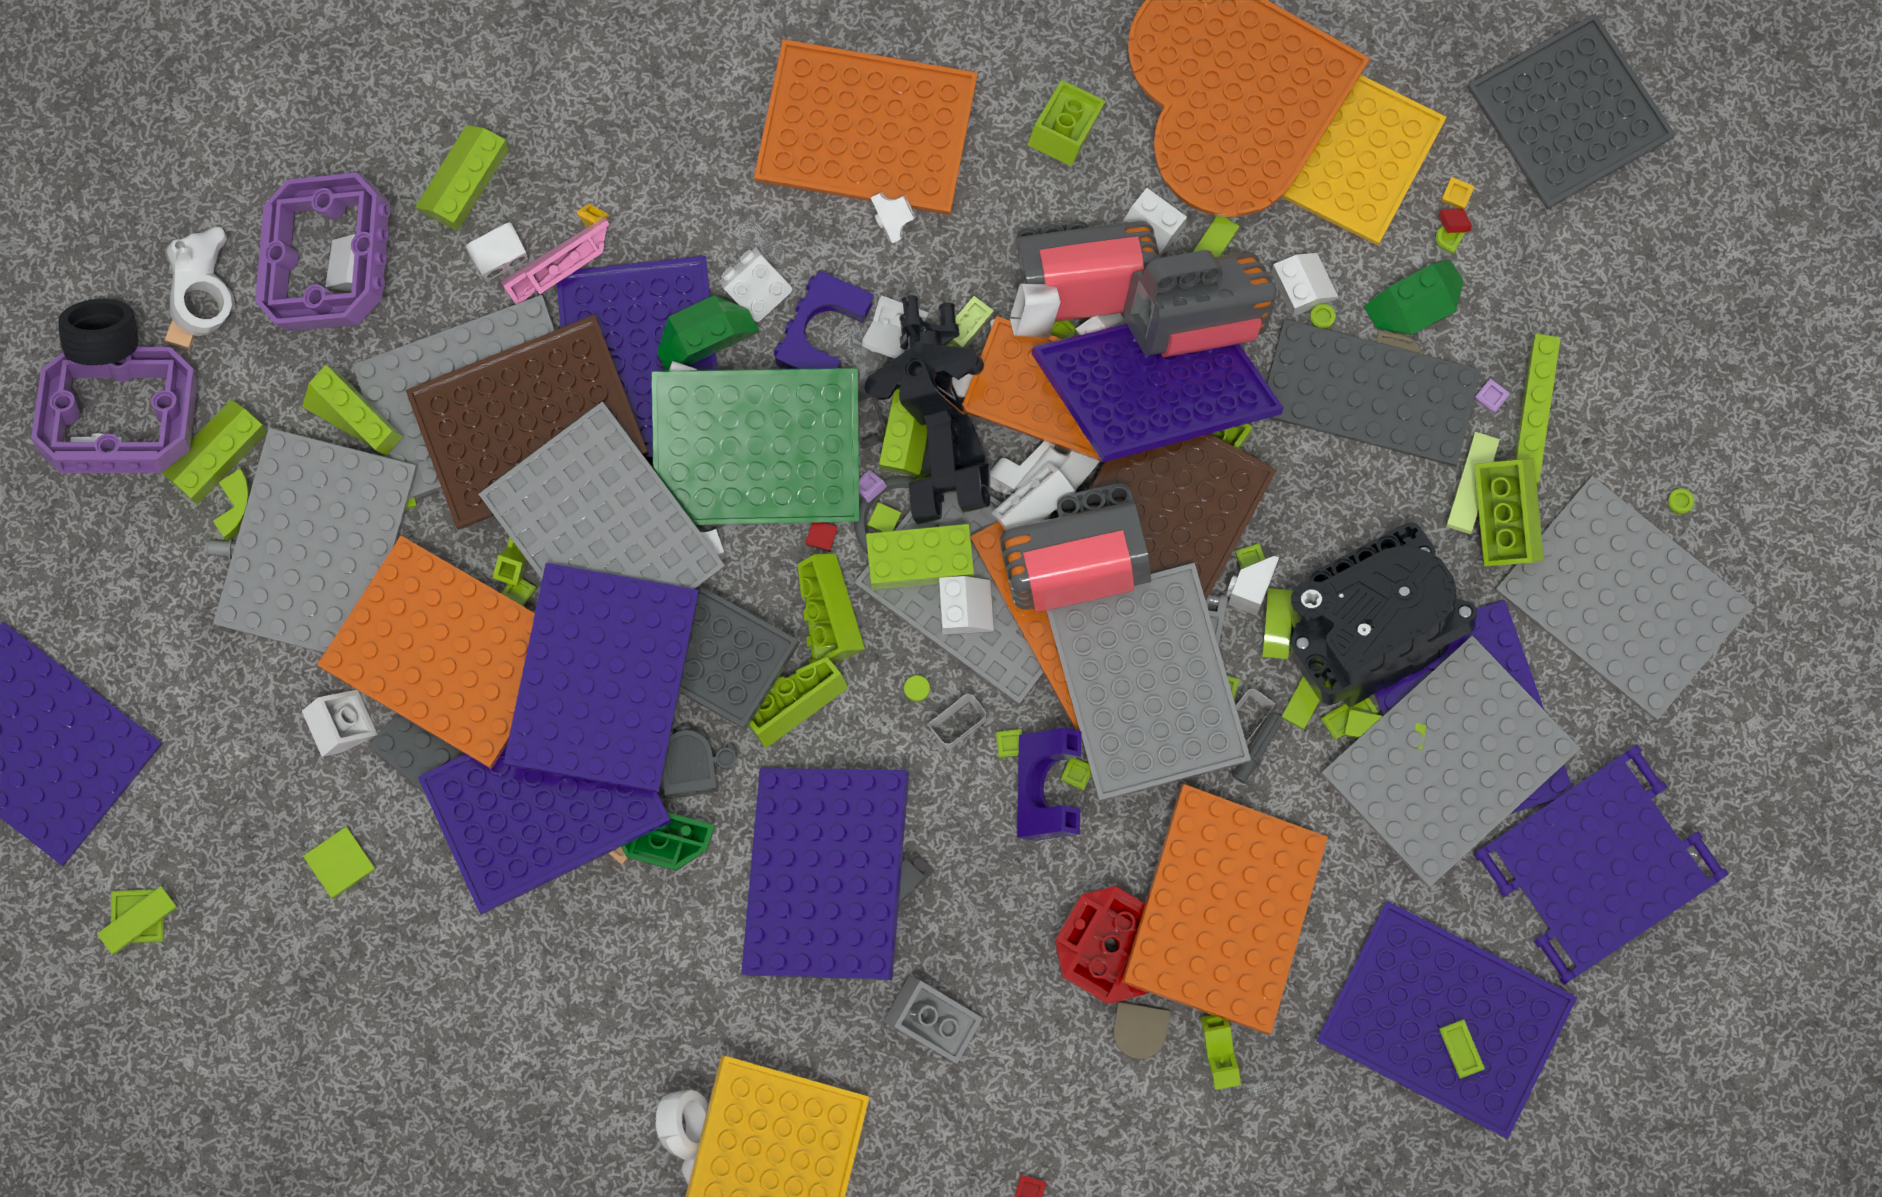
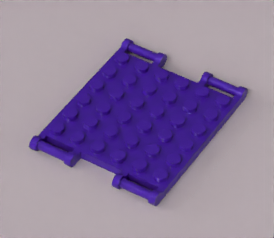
M1638 744L1473 854L1477 861L1480 860L1496 882L1500 888L1499 893L1503 898L1520 887L1550 929V931L1533 942L1537 948L1541 947L1561 976L1559 979L1563 985L1729 875L1725 868L1722 869L1702 841L1703 836L1699 831L1681 842L1651 800L1668 787L1664 781L1661 782L1644 759ZM1630 759L1634 761L1651 785L1652 789L1648 792L1644 790L1627 766L1626 762ZM1693 845L1714 874L1709 879H1707L1687 851V848ZM1494 850L1515 879L1512 883H1508L1489 856ZM1554 937L1576 968L1569 971L1549 942Z

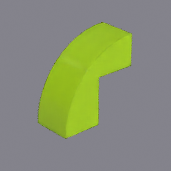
M241 469L219 482L234 505V508L213 520L226 541L238 536L251 492L250 484Z
M509 537L507 547L498 555L492 578L517 586L530 563L511 537Z
M1267 589L1262 657L1288 659L1292 626L1291 595L1293 590Z
M1213 1015L1200 1017L1209 1069L1215 1090L1240 1086L1239 1067L1234 1055L1229 1021Z

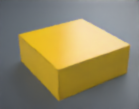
M1451 177L1441 201L1458 209L1465 210L1475 186Z

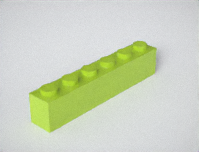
M1535 333L1529 354L1514 460L1534 458L1538 486L1561 337Z

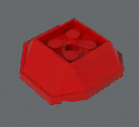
M1117 886L1080 895L1054 940L1062 978L1106 1004L1147 994L1144 990L1122 983L1145 903ZM1107 938L1113 939L1116 943V949L1113 953L1105 949L1104 944Z

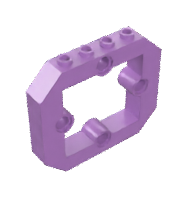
M357 172L286 180L263 207L255 302L274 324L287 331L358 325L382 299L385 287L384 268L387 262L386 243L389 238L388 218L391 213L390 202L370 180ZM358 206L356 235L351 242V250L354 253L351 293L334 294L321 285L313 284L305 290L303 297L287 299L289 271L295 268L299 259L297 251L291 247L294 212L316 210L327 218L335 220L343 215L346 207Z
M137 346V349L129 357L111 364L98 366L74 363L68 360L62 352L41 368L31 436L37 452L59 473H162L190 451L198 384L194 369L171 347ZM72 378H113L119 382H126L132 378H167L165 390L155 393L151 399L155 416L161 423L159 442H120L116 435L109 433L99 436L95 442H64L66 425L76 422L80 416V410L75 397L70 392Z

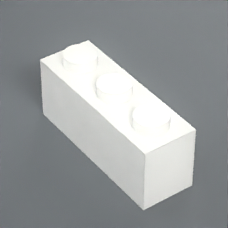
M1049 462L991 513L1004 530L1044 521L1057 508L1058 500L1061 497L1073 494L1076 491L1060 470Z

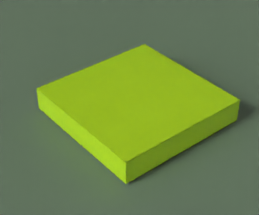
M344 827L303 856L332 899L376 870L347 827Z
M155 890L111 891V923ZM164 918L131 943L164 942Z

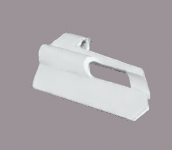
M1044 441L1020 466L1006 458H1001L990 470V487L995 491L1002 492L1005 501L1050 462L1060 470L1076 491L1100 461L1070 450L1066 454L1059 453L1054 449L1055 445Z

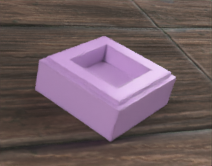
M1490 378L1475 396L1474 400L1495 414L1510 396V393Z
M868 470L859 478V496L868 503L887 487L885 482L871 470Z

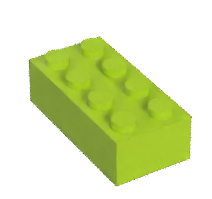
M1534 458L1474 464L1484 566L1543 561L1544 555Z
M969 524L866 534L871 591L939 584V578L974 577Z

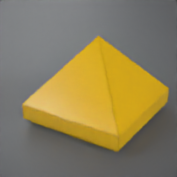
M590 203L577 212V215L586 227L591 226L602 218L607 220L609 217L608 213Z

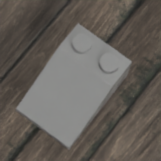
M909 976L883 1022L957 1064L983 1018L924 982Z

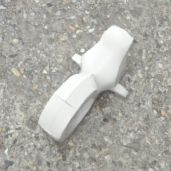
M212 227L203 233H195L183 239L173 240L166 252L170 263L169 274H173L170 293L171 317L184 332L196 336L207 335L217 331L227 320L230 311L235 310V300L231 290L213 273L219 250L223 248L227 240V235L221 227ZM192 290L208 292L218 303V315L211 319H200L193 316L185 306V293Z
M694 1090L677 1091L663 1096L656 1112L658 1138L663 1147L671 1154L684 1159L682 1172L687 1184H689L709 1106L705 1097ZM682 1113L685 1117L686 1133L682 1125Z

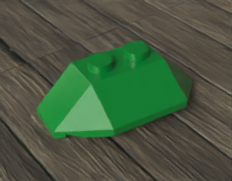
M1451 260L1433 263L1391 285L1365 305L1364 309L1376 329L1412 336L1456 312L1464 281Z
M713 295L668 317L657 354L666 371H669L672 361L690 366L759 333V329L747 308Z
M667 812L671 823L621 848L626 858L677 871L708 851L715 825Z

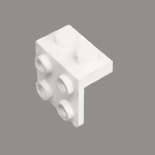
M756 247L752 251H746L734 268L729 267L721 276L722 279L719 281L724 290L740 306L749 310L753 320L756 322L761 321L792 292L791 285L774 269Z
M881 295L873 322L862 340L863 347L893 359L907 351L900 348L899 340L902 336L899 317L904 314L903 303ZM919 309V317L925 322L928 312Z

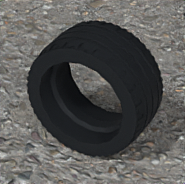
M114 299L87 300L69 306L59 316L58 329L61 347L66 358L74 363L88 366L107 365L129 357L137 349L138 332L133 309L125 302Z

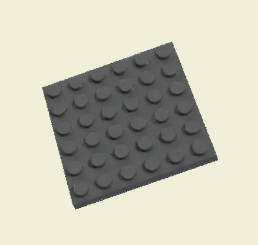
M1596 13L1471 82L1467 87L1547 210L1672 140L1676 135Z

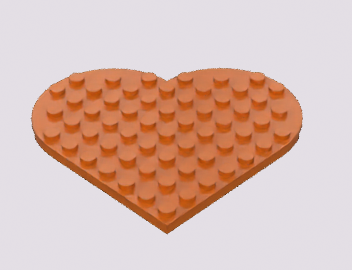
M1145 0L1134 17L1128 42L1129 62L1137 83L1152 101L1163 108L1155 129L1154 155L1164 182L1175 196L1188 206L1200 212L1219 217H1240L1257 213L1273 205L1287 193L1370 62V58L1268 0Z

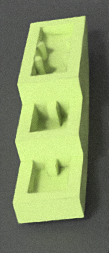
M973 296L956 316V324L959 325L960 335L944 346L968 348L994 313V310Z
M1475 432L1446 527L1468 534L1472 533L1479 510L1474 464L1493 462L1500 439Z

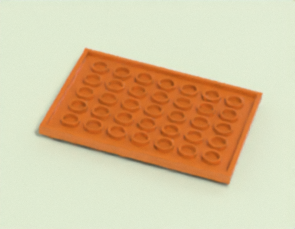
M782 39L754 181L871 202V197L881 192L890 199H897L906 195L912 209L951 215L978 73Z
M400 536L317 666L492 769L508 744L535 613L405 537Z
M1183 784L1180 787L1122 983L1270 1035L1328 837Z

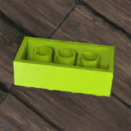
M466 125L416 204L415 209L458 232L509 151L506 140L485 128Z
M230 399L194 436L190 443V451L161 474L193 503L198 505L267 434V431L247 410Z

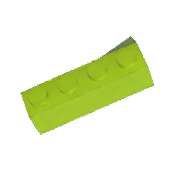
M325 365L309 382L302 407L386 456L403 438L332 367Z
M896 389L891 404L879 467L880 470L919 477L927 440V426L920 425L901 405L899 399L900 389Z
M836 553L814 554L798 563L801 597L805 598L806 602L803 616L804 621H808L809 636L806 637L807 647H811L812 659L809 660V664L828 657L833 663L850 658L865 650Z
M828 657L820 659L796 670V674L792 676L778 678L748 727L766 749L847 690L848 686L840 671Z

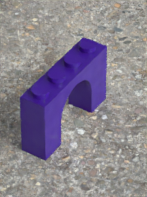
M819 270L816 277L812 276L807 284L806 290H808L805 299L801 298L796 306L795 312H797L794 321L790 320L785 328L784 333L787 335L783 343L779 342L774 350L773 355L776 356V365L782 368H842L841 360L815 349L808 343L805 337L806 327L814 316L826 311L838 312L864 323L874 303V294Z
M1063 727L1019 735L1017 838L1039 841L1080 835V808L1064 805L1049 807L1044 796V782L1048 771L1055 763L1061 760L1081 757L1082 731Z

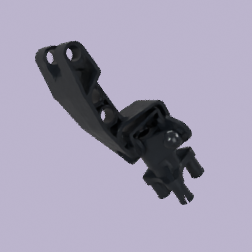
M908 296V301L906 297L902 298L904 314L899 317L902 334L899 338L900 348L907 351L869 376L864 388L868 395L879 400L890 399L896 389H900L899 399L901 405L920 425L927 426V440L921 472L917 479L909 482L912 517L915 523L920 525L941 519L942 502H944L945 495L957 493L958 504L962 512H971L989 507L991 503L990 464L975 428L952 384L953 379H951L954 377L960 380L967 374H980L984 369V362L972 349L944 346L960 335L959 325L956 324L955 304L943 303L939 305L941 325L927 323L919 317L918 297Z

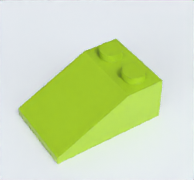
M1061 79L1035 123L1027 145L1072 167L1106 101Z

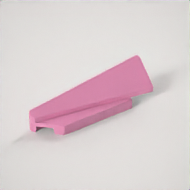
M605 218L600 219L503 279L501 284L514 303L524 302L536 290L539 294L543 293L602 254L609 222Z

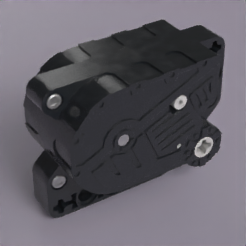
M1406 523L1319 568L1311 574L1308 582H1303L1294 589L1291 595V656L1323 704L1333 705L1343 700L1346 706L1352 707L1366 700L1372 694L1398 683L1399 680L1410 674L1417 673L1438 658H1441L1448 650L1451 642L1475 629L1477 609L1469 601L1456 599L1454 577L1450 574L1443 561L1436 556L1434 546L1420 526L1415 523ZM1312 667L1322 668L1318 671L1311 670Z

